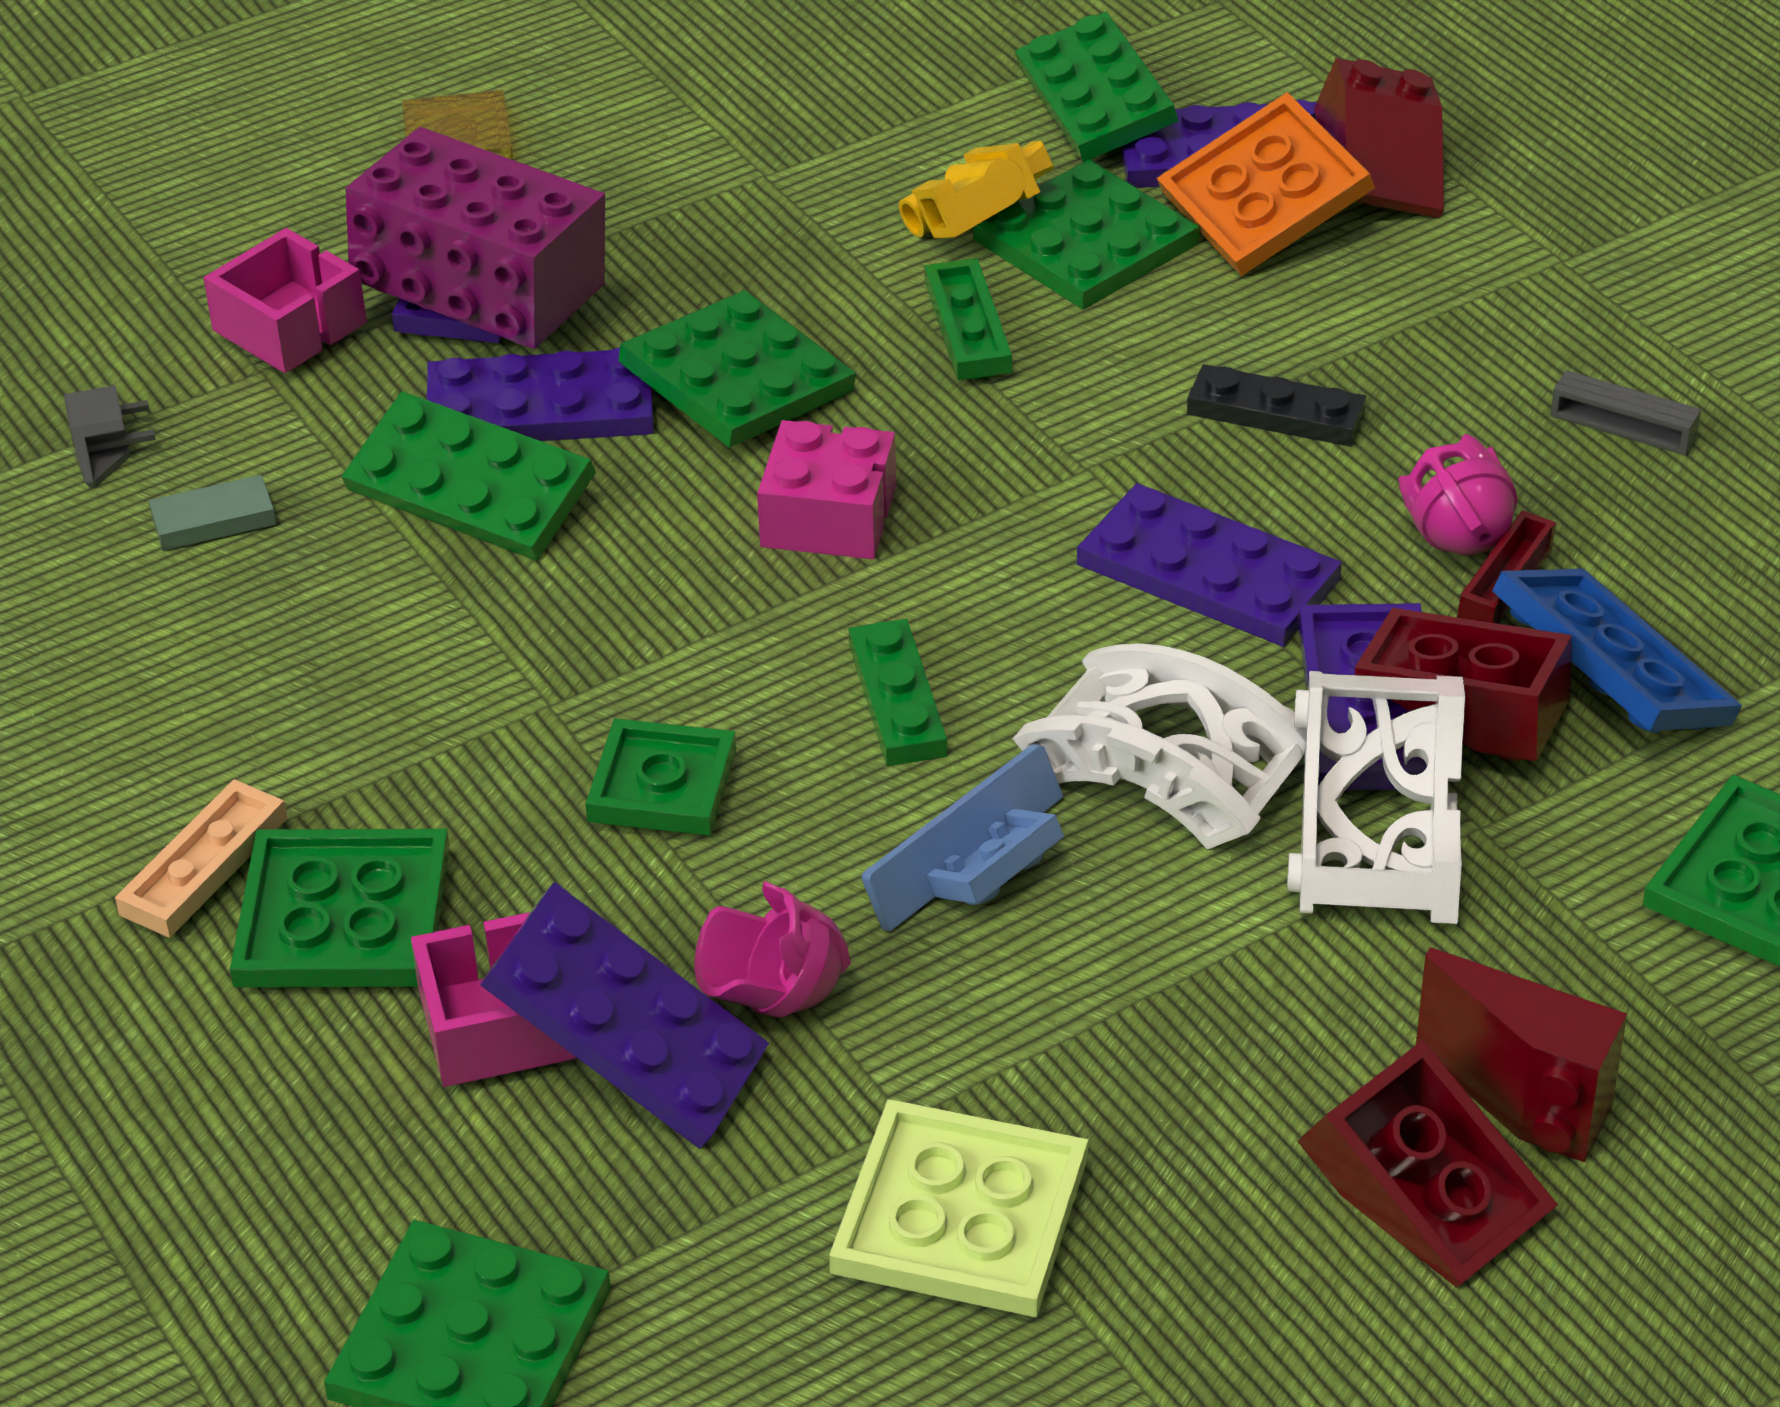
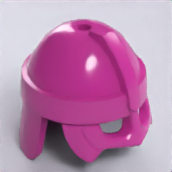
M1464 434L1459 443L1426 449L1410 475L1398 478L1399 489L1405 501L1404 505L1412 515L1416 528L1424 539L1436 549L1466 556L1480 554L1496 546L1511 527L1517 506V492L1507 470L1502 466L1493 447L1491 446L1486 449L1483 444L1469 434ZM1451 457H1461L1465 460L1447 468L1444 466L1445 460ZM1430 470L1435 471L1436 475L1422 488L1421 482L1424 475Z
M763 881L762 892L772 909L763 918L725 906L713 908L709 912L698 937L694 971L697 984L706 995L719 1000L748 1006L750 1009L767 1016L781 1018L819 1004L832 992L837 984L840 973H843L848 968L851 961L847 942L836 923L817 908L800 901L785 888Z

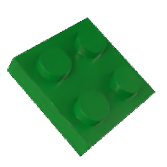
M614 718L585 803L587 822L711 836L736 753L735 731Z

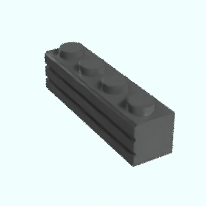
M1565 370L1553 390L1550 417L1560 418L1686 456L1698 435L1701 409Z

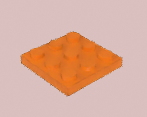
M1288 92L1157 177L1163 194L1188 220L1200 226V233L1241 277L1375 189L1370 173Z

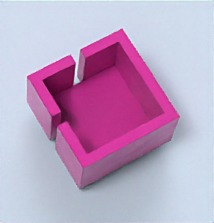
M284 228L203 277L212 330L285 374L321 352V342L332 345L367 323L360 269L327 250L320 254L318 245L288 228Z
M782 420L757 492L760 547L875 559L885 526L884 518L888 516L897 486L895 432L872 430L866 427H844L842 434L833 433V425L815 424L809 421L795 422Z
M530 912L483 922L489 970ZM470 925L411 937L419 994L443 1087L576 1059L573 1054L480 986L483 979L479 980Z

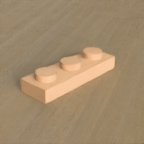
M233 779L115 897L119 916L171 938L252 855L256 829H278L288 819L285 801Z

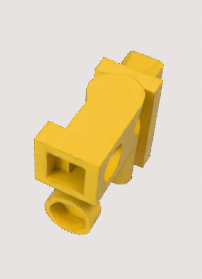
M1032 141L1023 147H1020L1019 143L978 147L963 154L966 163L951 165L946 170L945 179L927 181L913 189L911 195L899 201V212L906 227L917 237H922L930 231L933 238L957 237L1014 204L1017 200L1029 199L1038 194L1040 190L1035 180L1054 170L1042 141Z

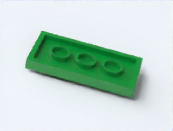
M1107 11L1098 15L1083 17L1073 26L1052 35L1039 36L1028 45L1014 50L1021 70L1083 162L1179 122L1174 104Z
M401 391L341 477L347 490L537 561L596 474V471L589 458Z

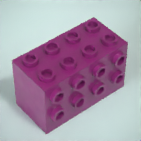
M420 126L345 187L348 263L360 269L362 284L379 292L387 293L419 305L424 309L459 320L471 327L480 328L509 339L516 344L525 345L532 349L537 348L605 284V193Z

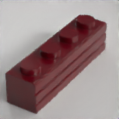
M1522 510L1460 594L1457 618L1500 624L1510 609L1504 601L1492 592L1501 571L1538 570L1552 551L1556 522Z

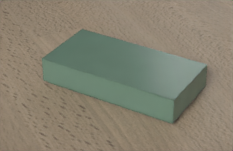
M262 475L148 500L162 551L276 525L274 508Z

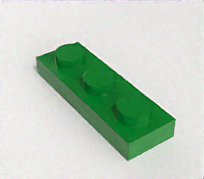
M978 258L924 265L925 285L957 380L984 379L993 375L1012 373V353Z
M908 619L882 621L874 624L849 627V647L886 766L947 757V737Z

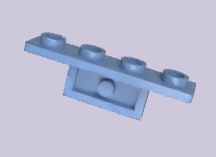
M1032 744L863 872L862 882L882 930L892 931L934 897L965 902L968 905H978L993 899L1000 892V886L1021 870L1028 869L1039 863L1044 856L1043 853L1064 837L1056 815L1044 813L1063 798L1044 746Z

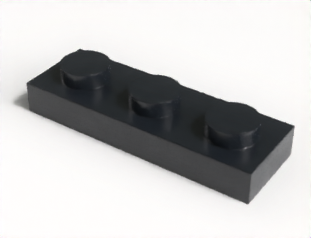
M1206 364L1202 365L1187 398V415L1351 447L1366 408V395L1346 392L1339 388H1325L1290 381L1282 377H1268L1237 371L1230 367H1216Z

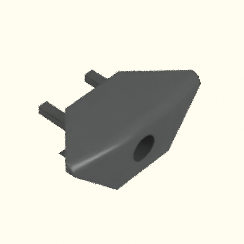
M116 385L64 394L76 462L85 483L89 487L96 488L130 457L128 445L156 440L154 429L125 434L122 415L149 411L148 400L120 405Z

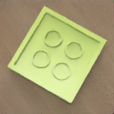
M888 1099L829 1254L830 1274L1037 1318L1088 1159V1139Z

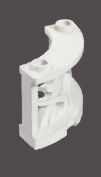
M1119 644L1089 652L1082 660L1087 671L1046 718L1025 724L1013 737V740L1022 751L1032 744L1045 747L1059 784L1071 781H1091L1114 786L1121 778L1146 788L1145 799L1171 814L1206 849H1210L1251 832L1261 819L1258 815L1259 812L1305 755L1306 728H1294L1295 712L1283 706L1269 693L1247 678L1219 663L1184 650L1161 645ZM1164 703L1192 709L1200 718L1208 739L1192 734H1177L1162 738L1142 729L1141 719L1135 711ZM1259 754L1268 763L1263 771L1249 763L1257 762ZM1232 777L1248 788L1243 796L1232 787Z
M1309 671L1308 690H1296L1294 728H1306L1301 853H1289L1287 892H1300L1299 913L1313 914V904L1430 910L1431 922L1457 924L1462 866L1460 810H1457V793H1448V781L1460 782L1465 706L1463 677L1437 676V680L1335 675L1322 674L1319 671ZM1330 696L1371 698L1376 714L1377 729L1366 736V725L1358 711L1349 707L1348 719L1351 728L1345 733L1339 734L1334 732L1329 726L1327 719V707ZM1387 699L1435 701V705L1416 709L1391 720ZM1404 746L1403 757L1405 765L1409 759L1420 757L1426 762L1427 768L1418 775L1408 774L1400 765L1396 750ZM1320 750L1325 756L1337 763L1318 786ZM1382 758L1383 767L1388 779L1401 794L1414 801L1431 804L1430 810L1413 812L1395 821L1387 829L1379 845L1351 823L1339 807L1337 801L1361 773ZM1318 817L1324 828L1333 838L1326 839L1316 845ZM1408 835L1419 837L1425 844L1423 847L1415 849L1409 847L1404 842L1401 855L1392 852L1397 842ZM1330 860H1338L1344 863L1345 866L1328 867L1323 866V864ZM1361 861L1373 866V868H1360Z

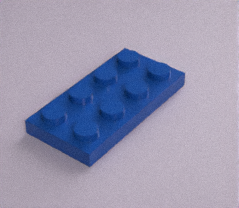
M1585 569L1501 571L1492 592L1511 608V615L1519 622L1536 630L1572 635L1571 662L1588 676V683L1595 690L1611 696L1627 710L1629 720L1639 728L1648 732L1659 733L1662 730H1701L1705 727L1733 725L1743 705Z

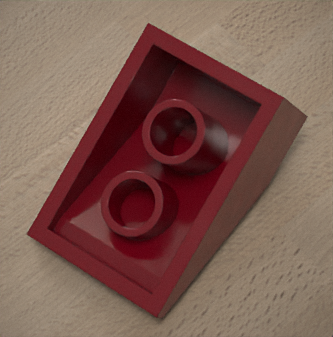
M1335 58L1314 107V112L1318 123L1372 177L1375 189L1355 202L1440 218L1444 210L1442 104L1432 77H1428L1424 73L1413 69L1398 71L1380 67L1374 62L1364 59L1350 61Z
M1392 608L1357 662L1355 676L1437 680V676L1463 677L1465 706L1462 743L1474 751L1495 754L1509 761L1525 759L1537 761L1570 700L1572 635ZM1390 699L1410 712L1435 705V701Z
M1430 947L1425 955L1416 1044L1424 1040L1467 1094L1519 1140L1539 1146L1546 1151L1559 1153L1585 1163L1613 1106L1627 1013Z
M1424 1040L1416 1044L1327 1113L1297 1140L1345 1200L1456 1288L1558 1206L1557 1202Z

